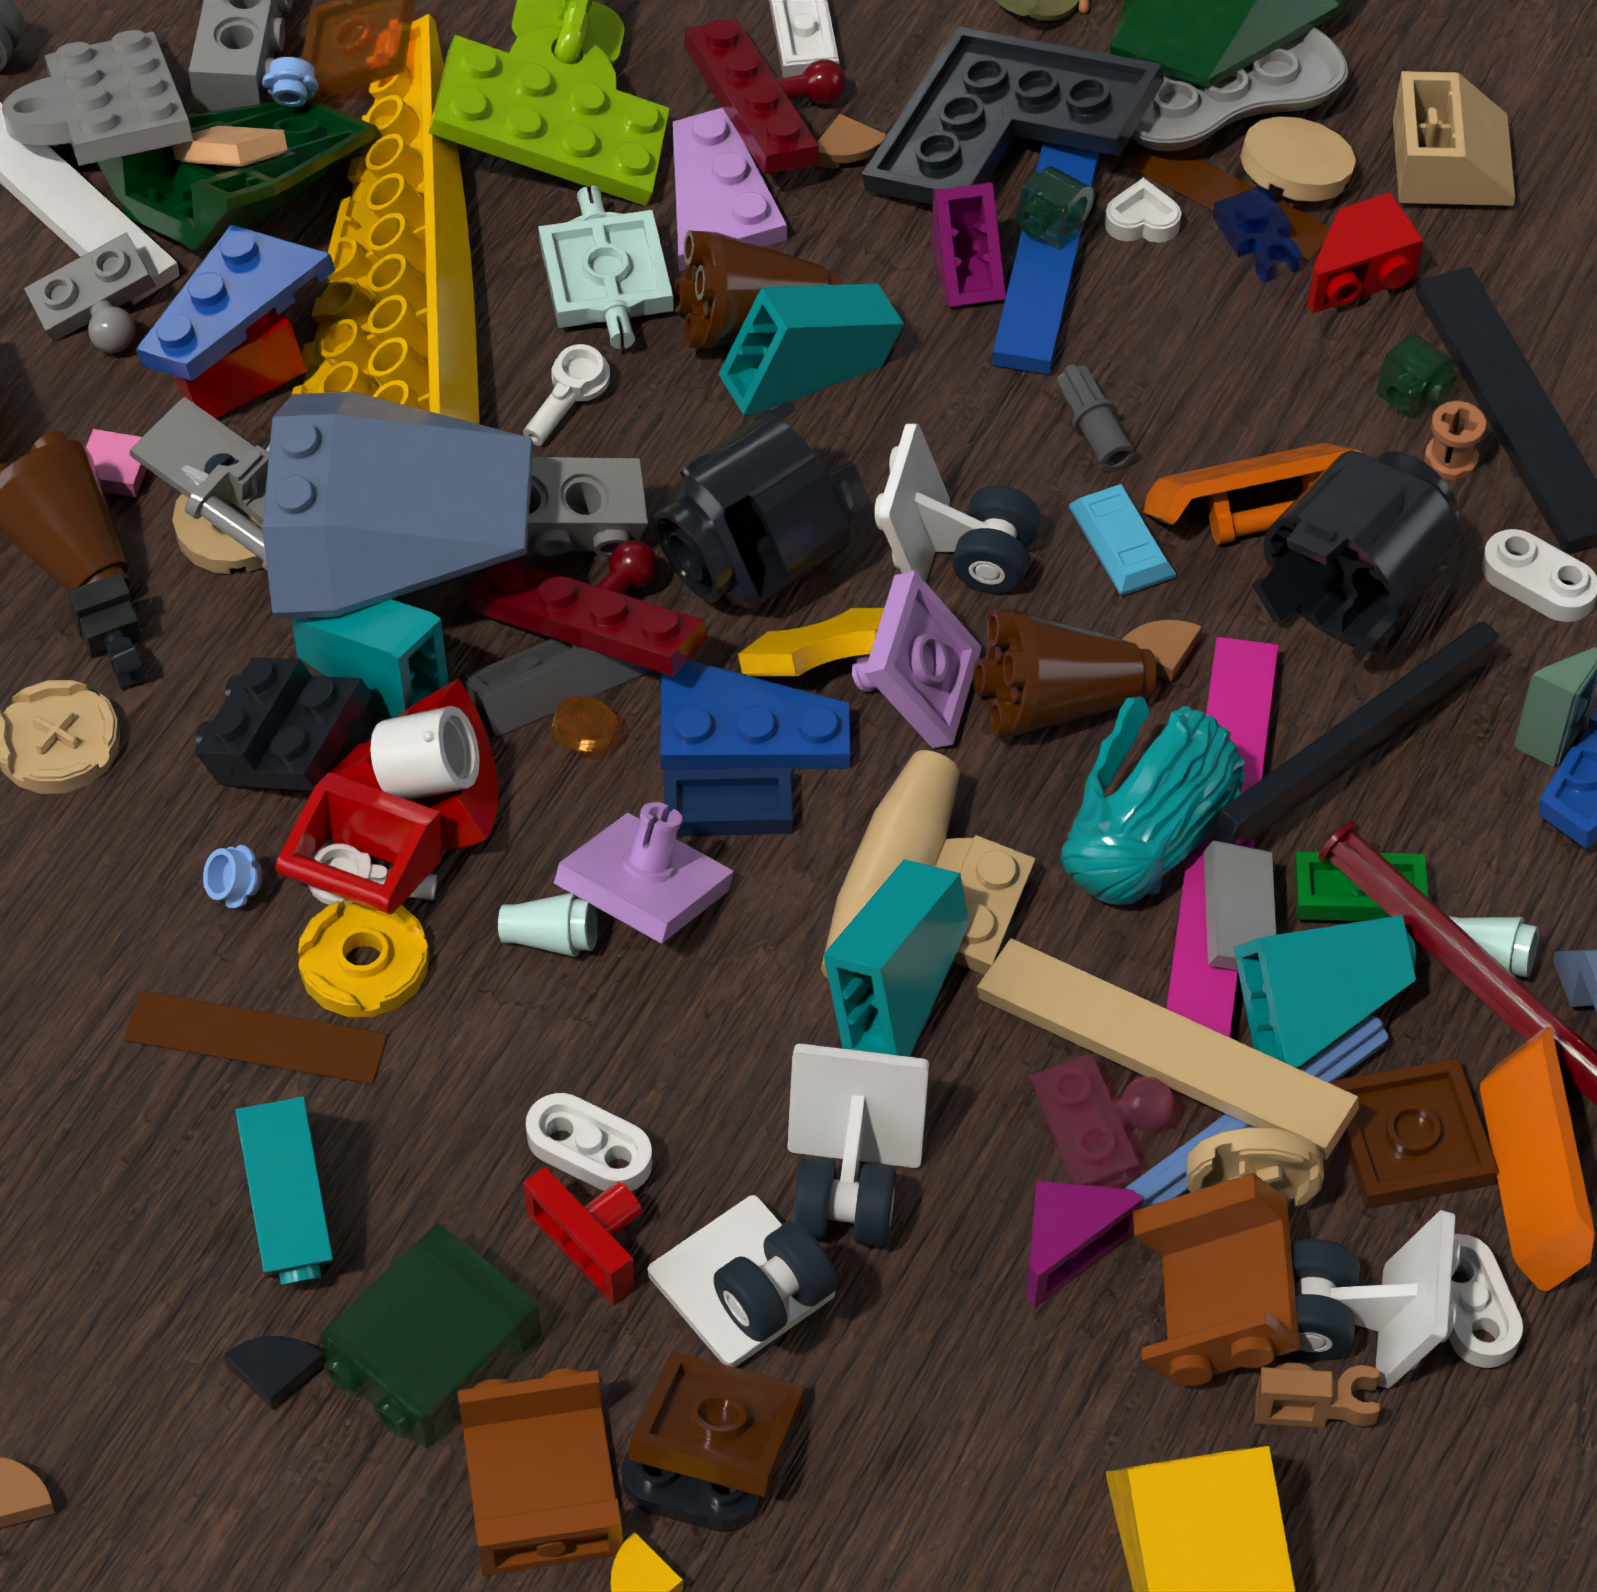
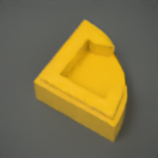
M633 1532L622 1544L615 1557L611 1571V1592L683 1591V1580Z

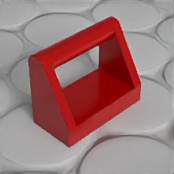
M328 772L314 787L279 854L275 867L276 872L282 876L392 915L441 863L440 811ZM330 840L338 844L350 845L360 852L368 853V855L388 861L394 865L384 884H380L312 859V857Z

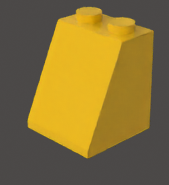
M1269 1446L1242 1448L1106 1471L1108 1488L1134 1592H1295Z

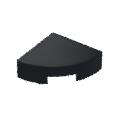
M264 1336L251 1339L235 1346L224 1354L226 1366L272 1410L325 1365L322 1353L316 1348L301 1340L285 1336Z

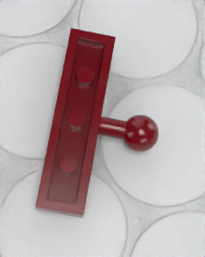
M737 19L729 21L715 20L706 25L685 28L684 47L764 175L817 165L819 145L790 100L808 97L817 104L835 102L841 97L846 87V76L843 69L832 60L819 59L810 63L803 74L776 79Z
M637 540L623 542L614 549L609 559L610 572L597 586L510 559L492 565L466 591L471 612L673 677L707 640L705 621L703 619L623 595L627 589H640L652 582L658 570V560L653 549L646 543Z

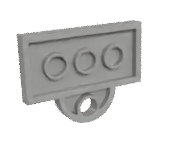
M138 30L124 31L116 34L110 41L92 45L84 42L65 44L59 47L55 53L44 55L49 77L20 87L11 93L2 104L6 129L11 138L30 145H58L71 142L79 166L193 141L187 114L154 31L148 33Z

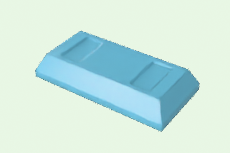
M1122 484L1081 497L1069 504L1071 513L1120 596L1176 578V572Z

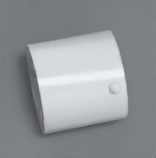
M448 706L383 720L376 725L372 733L370 747L372 766L376 779L384 792L406 800H413L467 789L476 781L480 762L478 742L469 719L457 707Z

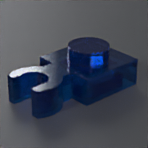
M1260 186L1214 203L1213 219L1238 258L1254 252L1256 255L1255 271L1261 280L1265 282L1272 280V260L1276 259L1286 262L1292 272L1299 271L1300 249L1290 239L1291 222L1270 190Z

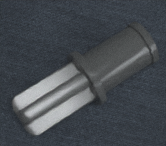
M1071 364L1065 367V372L1057 377V386L1074 415L1072 425L1075 431L1080 435H1085L1103 471L1114 472L1124 468L1135 457V449L1116 420L1117 407L1112 400L1104 398L1086 366L1077 367L1075 364Z

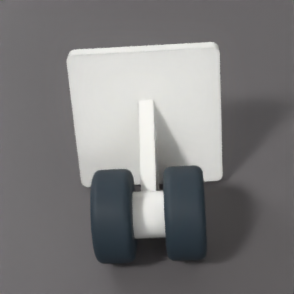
M905 424L899 446H895L890 454V475L885 491L878 495L875 503V521L877 527L884 531L890 544L895 568L901 570L902 573L916 571L926 582L935 552H954L952 559L953 570L957 577L971 588L993 594L1006 593L1016 589L1022 583L1028 565V553L1025 547L1029 546L1035 539L1040 522V511L1036 503L1028 495L1017 489L1006 486H988L972 495L966 514L949 507L950 498L920 425Z
M808 1044L795 1045L792 1056L787 1148L792 1153L806 1154L807 1156L801 1160L798 1172L793 1222L804 1227L815 1239L821 1240L827 1236L830 1220L854 1223V1240L859 1245L884 1247L888 1244L897 1181V1171L890 1165L918 1168L921 1165L930 1065L928 1060ZM832 1158L843 1159L840 1180L836 1179V1163ZM860 1161L870 1162L863 1166L860 1181L857 1182Z
M755 1195L748 1196L648 1266V1277L719 1361L731 1367L738 1366L835 1297V1290L837 1288V1277L834 1268L817 1240L804 1227L795 1222H787L782 1225Z
M1440 1210L1384 1265L1382 1285L1358 1286L1359 1260L1354 1252L1339 1243L1322 1239H1303L1291 1242L1300 1350L1287 1354L1310 1360H1325L1339 1357L1351 1349L1354 1342L1355 1325L1378 1331L1376 1369L1379 1370V1380L1377 1386L1389 1389L1409 1370H1414L1423 1357L1439 1343H1444L1449 1338L1454 1327L1456 1306L1454 1302L1450 1301L1451 1277L1457 1268L1460 1257V1244L1457 1240H1454L1455 1214Z

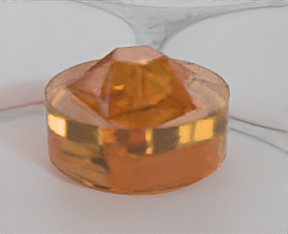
M574 696L562 700L557 705L551 730L554 737L561 744L572 750L583 753H598L608 749L612 744L618 721L615 713L603 702L590 697Z

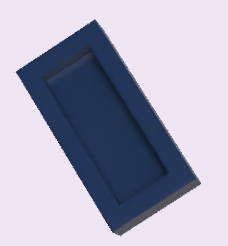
M791 767L664 770V804L669 806L665 822H667L669 812L675 809L682 815V823L676 836L792 834Z

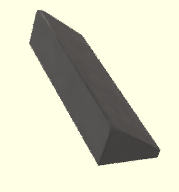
M552 638L467 674L461 680L488 728L496 736H501L653 670Z

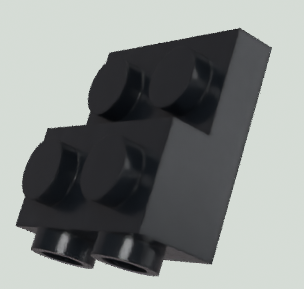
M252 657L241 674H234L227 681L225 687L226 700L218 714L212 721H206L200 725L196 734L197 748L194 753L218 785L313 791L314 787L326 775L372 697V693L361 678L312 676L301 659Z

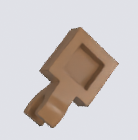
M1284 1363L1274 1368L1261 1367L1255 1395V1424L1325 1428L1327 1419L1344 1420L1358 1426L1375 1424L1379 1415L1380 1404L1376 1402H1361L1353 1396L1352 1392L1358 1389L1376 1390L1379 1370L1371 1366L1358 1365L1347 1369L1339 1379L1332 1381V1371L1313 1370L1310 1366L1301 1363Z

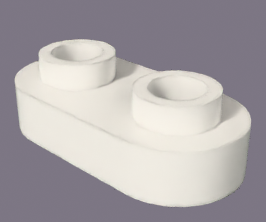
M1503 530L1494 534L1487 541L1481 568L1484 577L1491 585L1557 621L1574 622L1585 618L1591 613L1597 597V576L1589 566L1522 530ZM1561 581H1566L1571 585H1567Z
M554 1093L544 1096L536 1101L528 1111L526 1117L527 1141L533 1154L540 1160L603 1191L616 1182L623 1183L630 1191H633L643 1185L648 1179L652 1170L651 1143L645 1132L636 1125L574 1095L566 1093ZM556 1131H567L571 1134L569 1138L562 1141L550 1138V1135ZM615 1159H624L630 1163L627 1167L620 1169L608 1166Z
M1454 1234V1240H1457L1460 1244V1257L1455 1272L1463 1273L1469 1281L1457 1283L1451 1280L1450 1301L1455 1303L1456 1319L1449 1340L1455 1352L1466 1362L1483 1368L1500 1366L1509 1361L1518 1348L1523 1332L1521 1315L1490 1248L1473 1236ZM1478 1330L1489 1332L1495 1341L1490 1343L1480 1341L1474 1336L1473 1332Z

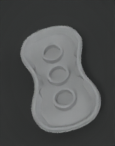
M1313 28L1208 89L1163 73L1164 82L1131 138L1140 145L1156 151L1183 150L1203 142L1221 128L1237 120L1259 114L1292 112L1316 107L1328 100L1343 84L1348 75L1347 62L1335 43L1324 33Z

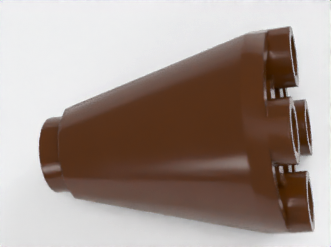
M688 230L684 240V259L687 265L685 278L678 277L675 280L673 306L676 313H685L684 342L686 347L713 349L734 343L761 287L842 284L839 274L837 272H827L824 266L718 232Z
M53 431L39 438L33 444L30 453L20 457L11 465L9 463L0 464V532L67 591L120 572L127 587H130L131 580L126 574L128 563L92 455L86 446L77 440H68L62 431Z
M991 610L989 612L986 626L988 639L986 658H978L976 660L973 670V683L978 696H987L989 726L993 735L1020 736L1119 709L1124 704L1126 698L1142 696L1143 698L1151 697L1156 684V663L1150 649H1142L1133 642L1018 610Z

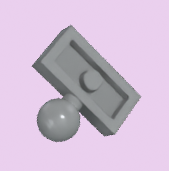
M125 232L24 289L46 333L53 342L89 323L88 333L94 346L106 353H119L132 344L136 334L133 318L127 311L119 308V306L156 287V284L128 233Z

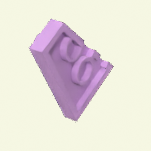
M719 108L673 121L679 271L686 270L687 268L684 259V240L688 230L718 232L762 247L786 241L787 224L744 141L724 109Z

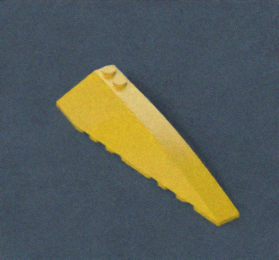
M430 14L382 37L369 88V93L375 98L374 105L361 119L377 126V137L362 148L361 156L351 159L347 178L353 183L350 197L341 199L328 249L336 271L327 277L329 279L328 287L323 291L321 297L315 300L312 317L318 323L314 341L304 344L302 352L307 372L303 384L293 387L292 395L357 392L479 424L474 288L458 146L456 142L428 133L444 70L436 22Z

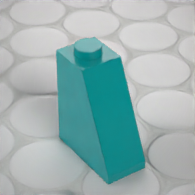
M879 284L761 287L718 375L742 414L754 415L763 410L781 405L788 400L792 401L882 367L904 323Z
M389 599L337 617L291 619L297 657L328 677L361 678L372 693V697L367 705L387 719L396 718L397 715L418 701L449 684L441 618L432 612Z
M904 859L823 955L842 1049L910 1057L969 926L961 873Z
M1403 915L1265 936L1233 947L1253 1048L1295 1068L1308 1061L1416 980L1414 972L1416 949L1412 937L1406 932Z
M304 1096L235 1109L265 1276L279 1275L281 1286L321 1279L320 1267L332 1265L334 1262Z

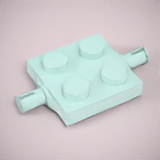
M586 186L577 193L582 216L565 223L538 226L539 242L558 328L606 322L611 346L621 349V331L624 347L628 348L635 342L629 318L674 311L673 293L653 210L626 214L605 212L600 189L590 186V203Z

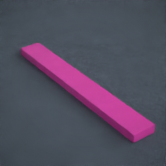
M1217 636L1206 715L1215 717L1219 725L1231 732L1230 739L1238 747V753L1245 762L1243 767L1245 778L1240 793L1242 794L1262 779L1278 644ZM1211 832L1186 858L1166 1009L1230 1038L1238 971L1208 965L1204 850L1211 842ZM1254 839L1244 847L1253 848Z

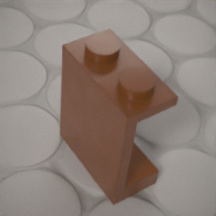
M1251 1173L1133 1211L1134 1236L1162 1256L1168 1340L1142 1347V1361L1177 1386H1197L1210 1381L1212 1375L1239 1367L1258 1368L1266 1366L1276 1356L1300 1350L1287 1200L1256 1174Z
M562 1368L551 1371L539 1379L511 1382L506 1379H489L476 1384L472 1389L458 1390L482 1576L616 1556L623 1544L622 1524L618 1498L616 1499L602 1412L598 1370L581 1372L573 1368Z

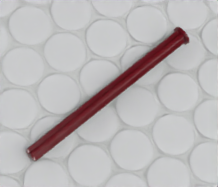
M1350 821L1342 826L1324 845L1318 859L1323 864L1332 862L1391 917L1403 915L1406 931L1526 1041L1542 1029L1551 1026L1561 1073L1597 1105V1051L1358 834L1359 825Z

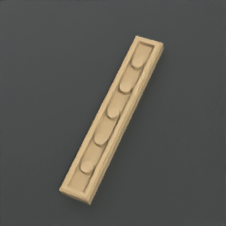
M1010 938L977 986L980 1000L1256 1128H1277L1298 1133L1316 1143L1325 1160H1327L1359 1110L1358 1096L1012 938Z

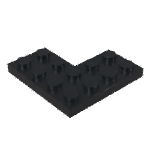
M957 26L863 171L862 177L865 191L933 205V190L986 183L1015 136L1120 156L1164 82L1162 64Z

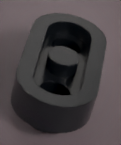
M629 1451L624 1457L622 1463L623 1490L631 1504L639 1510L718 1532L739 1530L748 1525L758 1513L761 1496L737 1489L730 1494H719L713 1489L715 1483L671 1471L661 1476H652L645 1471L648 1465L628 1460Z

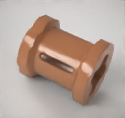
M1462 401L1446 402L1433 413L1431 429L1435 437L1426 447L1424 460L1443 479L1455 481L1472 475L1476 470L1479 453L1475 446L1480 442L1485 433L1486 420L1484 414L1476 406ZM1460 419H1464V430L1458 435ZM1450 447H1453L1450 463L1445 462L1446 453Z

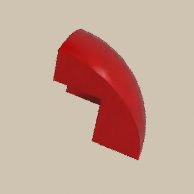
M459 679L431 693L396 716L401 717L453 706L459 708L467 716L474 729L480 758L479 772L475 783L467 789L409 800L440 811L441 850L462 848L486 840L492 831L498 806V781L489 739L476 707ZM371 740L358 744L329 771L383 791L376 779L372 766Z

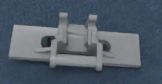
M183 397L130 449L129 456L189 499L185 506L187 514L194 519L204 517L262 559V567L267 571L263 530L230 506H238L262 525L270 444L266 450L259 445L254 447L189 399Z

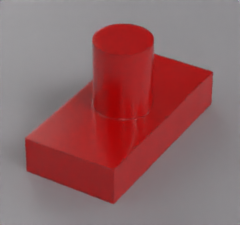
M545 1166L523 1182L527 1216L613 1306L635 1290L633 1257L613 1238L615 1234L642 1214V1208L638 1200L627 1186L621 1182H616L583 1207Z

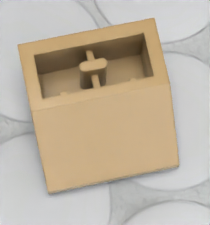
M1401 71L1393 116L1399 203L1514 206L1515 191L1507 113L1460 73Z

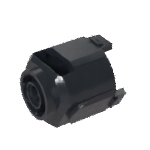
M790 400L775 409L763 410L753 419V423L703 454L680 471L683 480L664 496L663 508L654 514L653 525L655 534L667 560L685 585L704 601L712 603L725 596L735 606L749 609L757 608L846 549L850 541L848 520L871 503L854 463L847 461L827 472L807 443L784 422L796 410Z
M1346 451L1338 456L1269 527L1264 538V555L1268 565L1251 586L1273 622H1282L1296 610L1313 626L1339 641L1356 645L1351 654L1361 661L1372 648L1382 646L1395 631L1393 626L1448 567L1449 564L1443 558L1462 537L1458 521L1459 509L1455 496L1445 480L1432 467L1412 455L1389 451L1380 454L1377 458H1373L1361 452Z

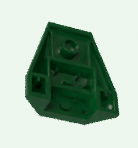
M1125 0L1110 43V54L1162 64L1163 73L1208 89L1335 17L1351 0Z
M308 99L305 104L296 107L269 102L187 115L191 134L215 126L284 130L288 149L284 151V154L243 167L175 160L171 145L97 163L128 218L151 228L155 234L166 235L185 244L186 248L190 250L210 251L230 225L250 230L377 137V126L313 99Z

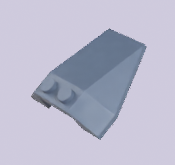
M357 392L293 394L275 413L272 419L262 523L272 613L275 619L337 617L527 554L534 447L532 438Z

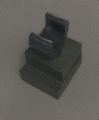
M121 572L69 590L68 596L72 619L80 638L84 640L91 659L107 653L121 690L144 682L145 679L140 670L143 668V665L133 645L141 641L139 623L131 605L130 592Z

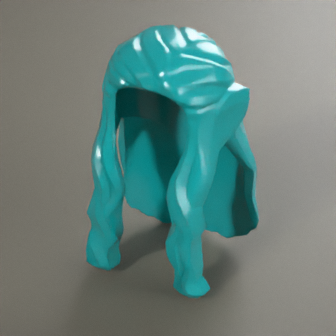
M1142 696L1126 698L1115 721L1114 730L1101 743L1096 764L1085 782L1081 808L1071 826V831L1067 833V841L1063 844L1060 851V862L1068 876L1073 877L1074 883L1082 891L1100 901L1114 905L1133 904L1142 899L1146 894H1158L1162 887L1163 875L1182 861L1209 836L1215 827L1221 808L1240 795L1245 778L1243 771L1245 762L1238 753V747L1230 739L1231 732L1219 725L1215 717L1205 715L1203 711L1193 710L1188 706H1182L1178 711L1174 710L1171 712L1167 726L1141 757L1134 771L1116 792L1105 798L1104 790L1112 782L1125 756L1134 745L1141 725L1146 721L1150 713L1146 700Z

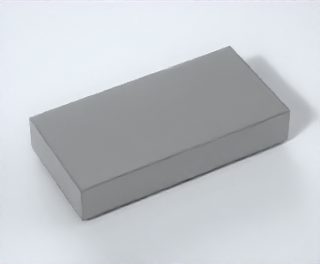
M1213 840L1204 850L1208 965L1238 971L1233 947L1260 937L1276 935L1272 852Z

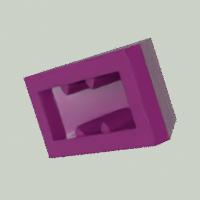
M993 183L933 190L931 248L947 306L953 307L1006 299Z
M1036 1181L1026 1299L1034 1308L1134 1235L1133 1211L1141 1209L1142 1198L1134 1190Z

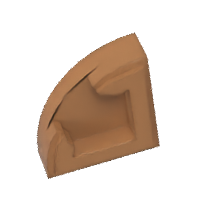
M839 114L817 141L819 145L817 166L836 169L839 168V163H850L865 159V163H869L887 134Z
M1181 620L1153 621L1133 629L1122 640L1136 643L1142 649H1150L1155 658L1156 676L1172 682L1200 640L1202 626Z
M0 1457V1528L55 1514L50 1495L41 1479L23 1464Z

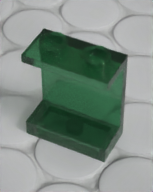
M437 1222L320 1335L326 1360L323 1368L331 1381L347 1395L353 1396L358 1391L375 1406L373 1410L377 1418L395 1436L403 1438L408 1433L427 1449L436 1440L432 1415L507 1341L523 1354L542 1336L538 1303Z

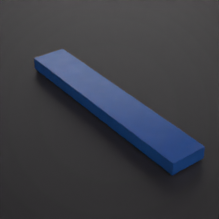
M1043 141L993 349L992 365L1050 375L1100 152Z

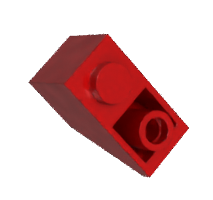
M1390 192L1338 210L1313 266L1307 304L1312 313L1334 306H1345L1355 299L1385 289H1396L1416 279L1423 239Z

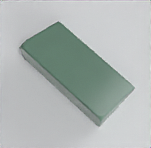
M1597 647L1544 667L1532 675L1514 742L1518 750L1553 768L1556 764L1559 765L1584 729L1597 685Z

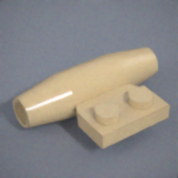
M928 750L917 751L912 755L874 811L838 894L825 951L905 859L961 873L969 926L953 963L985 975L995 961L1036 858L977 835L974 838L946 839L960 770L951 759L940 753ZM823 957L821 970L824 976L828 979L825 960Z

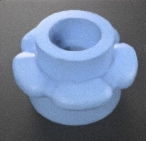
M281 57L273 60L270 63L269 73L263 77L262 81L263 86L268 89V93L272 95L275 102L289 107L305 104L306 100L315 96V91L319 88V83L314 78V66L303 59L295 57Z
M238 845L237 848L216 849L210 854L204 867L203 883L207 894L212 899L225 901L226 906L229 908L244 906L247 902V897L255 895L262 882L261 866L256 861L253 851L245 845Z

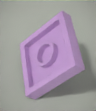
M916 571L897 574L894 576L871 652L868 655H857L854 660L857 663L852 666V677L856 686L862 692H872L875 689H879L932 748L953 745L973 679L974 665L979 658L982 646Z
M650 802L641 808L640 819L630 813H626L559 862L554 884L662 944L728 892L734 871L677 840L676 835L682 823V815L673 809L669 812L667 822H665L669 806L660 802Z

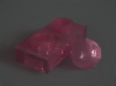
M1092 1053L1029 1075L1031 1089L1071 1184L1113 1187L1141 1176L1139 1162L1123 1126L1131 1124L1139 1129L1153 1130L1164 1125L1170 1119L1174 1110V1097L1167 1084L1155 1077H1140L1126 1086L1121 1099L1112 1101Z

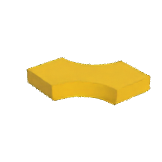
M850 608L836 617L817 624L789 630L768 631L738 654L742 674H747V676H799L811 668L833 660L857 655H868L871 652L884 608Z

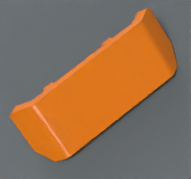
M1320 443L1164 476L1153 484L1146 495L1143 513L1163 523L1173 525L1179 519L1191 499L1206 496L1209 522L1215 543L1217 545L1234 541L1235 537L1267 531L1295 500L1231 514L1227 491L1301 476L1303 491H1305L1322 474V471L1342 453L1350 450L1361 451L1329 443Z
M1551 1026L1542 1029L1499 1062L1480 1084L1492 1155L1498 1169L1497 1180L1512 1256L1524 1274L1539 1290L1544 1292L1550 1291L1591 1262L1595 1237L1592 1209L1590 1203H1588L1573 1132V1118L1567 1103Z

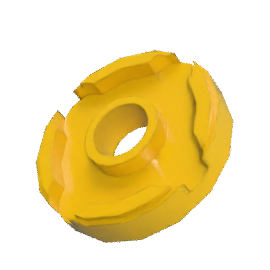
M344 900L327 906L308 923L299 939L298 967L307 993L324 1009L345 1017H376L398 1009L417 994L428 973L429 950L419 920L404 906L401 905L392 915H388L356 902L345 906ZM361 946H370L381 953L374 962L368 965H354L346 960V957L352 950Z

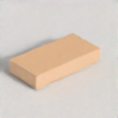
M215 126L192 133L193 141L172 145L175 160L180 162L240 167L284 154V151L288 150L284 130Z

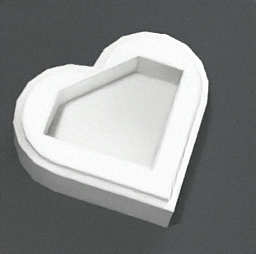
M1144 177L1112 199L1107 205L1105 215L1106 231L1111 237L1125 242L1136 241L1140 238L1156 243L1167 242L1174 239L1178 234L1181 222V210L1177 203Z

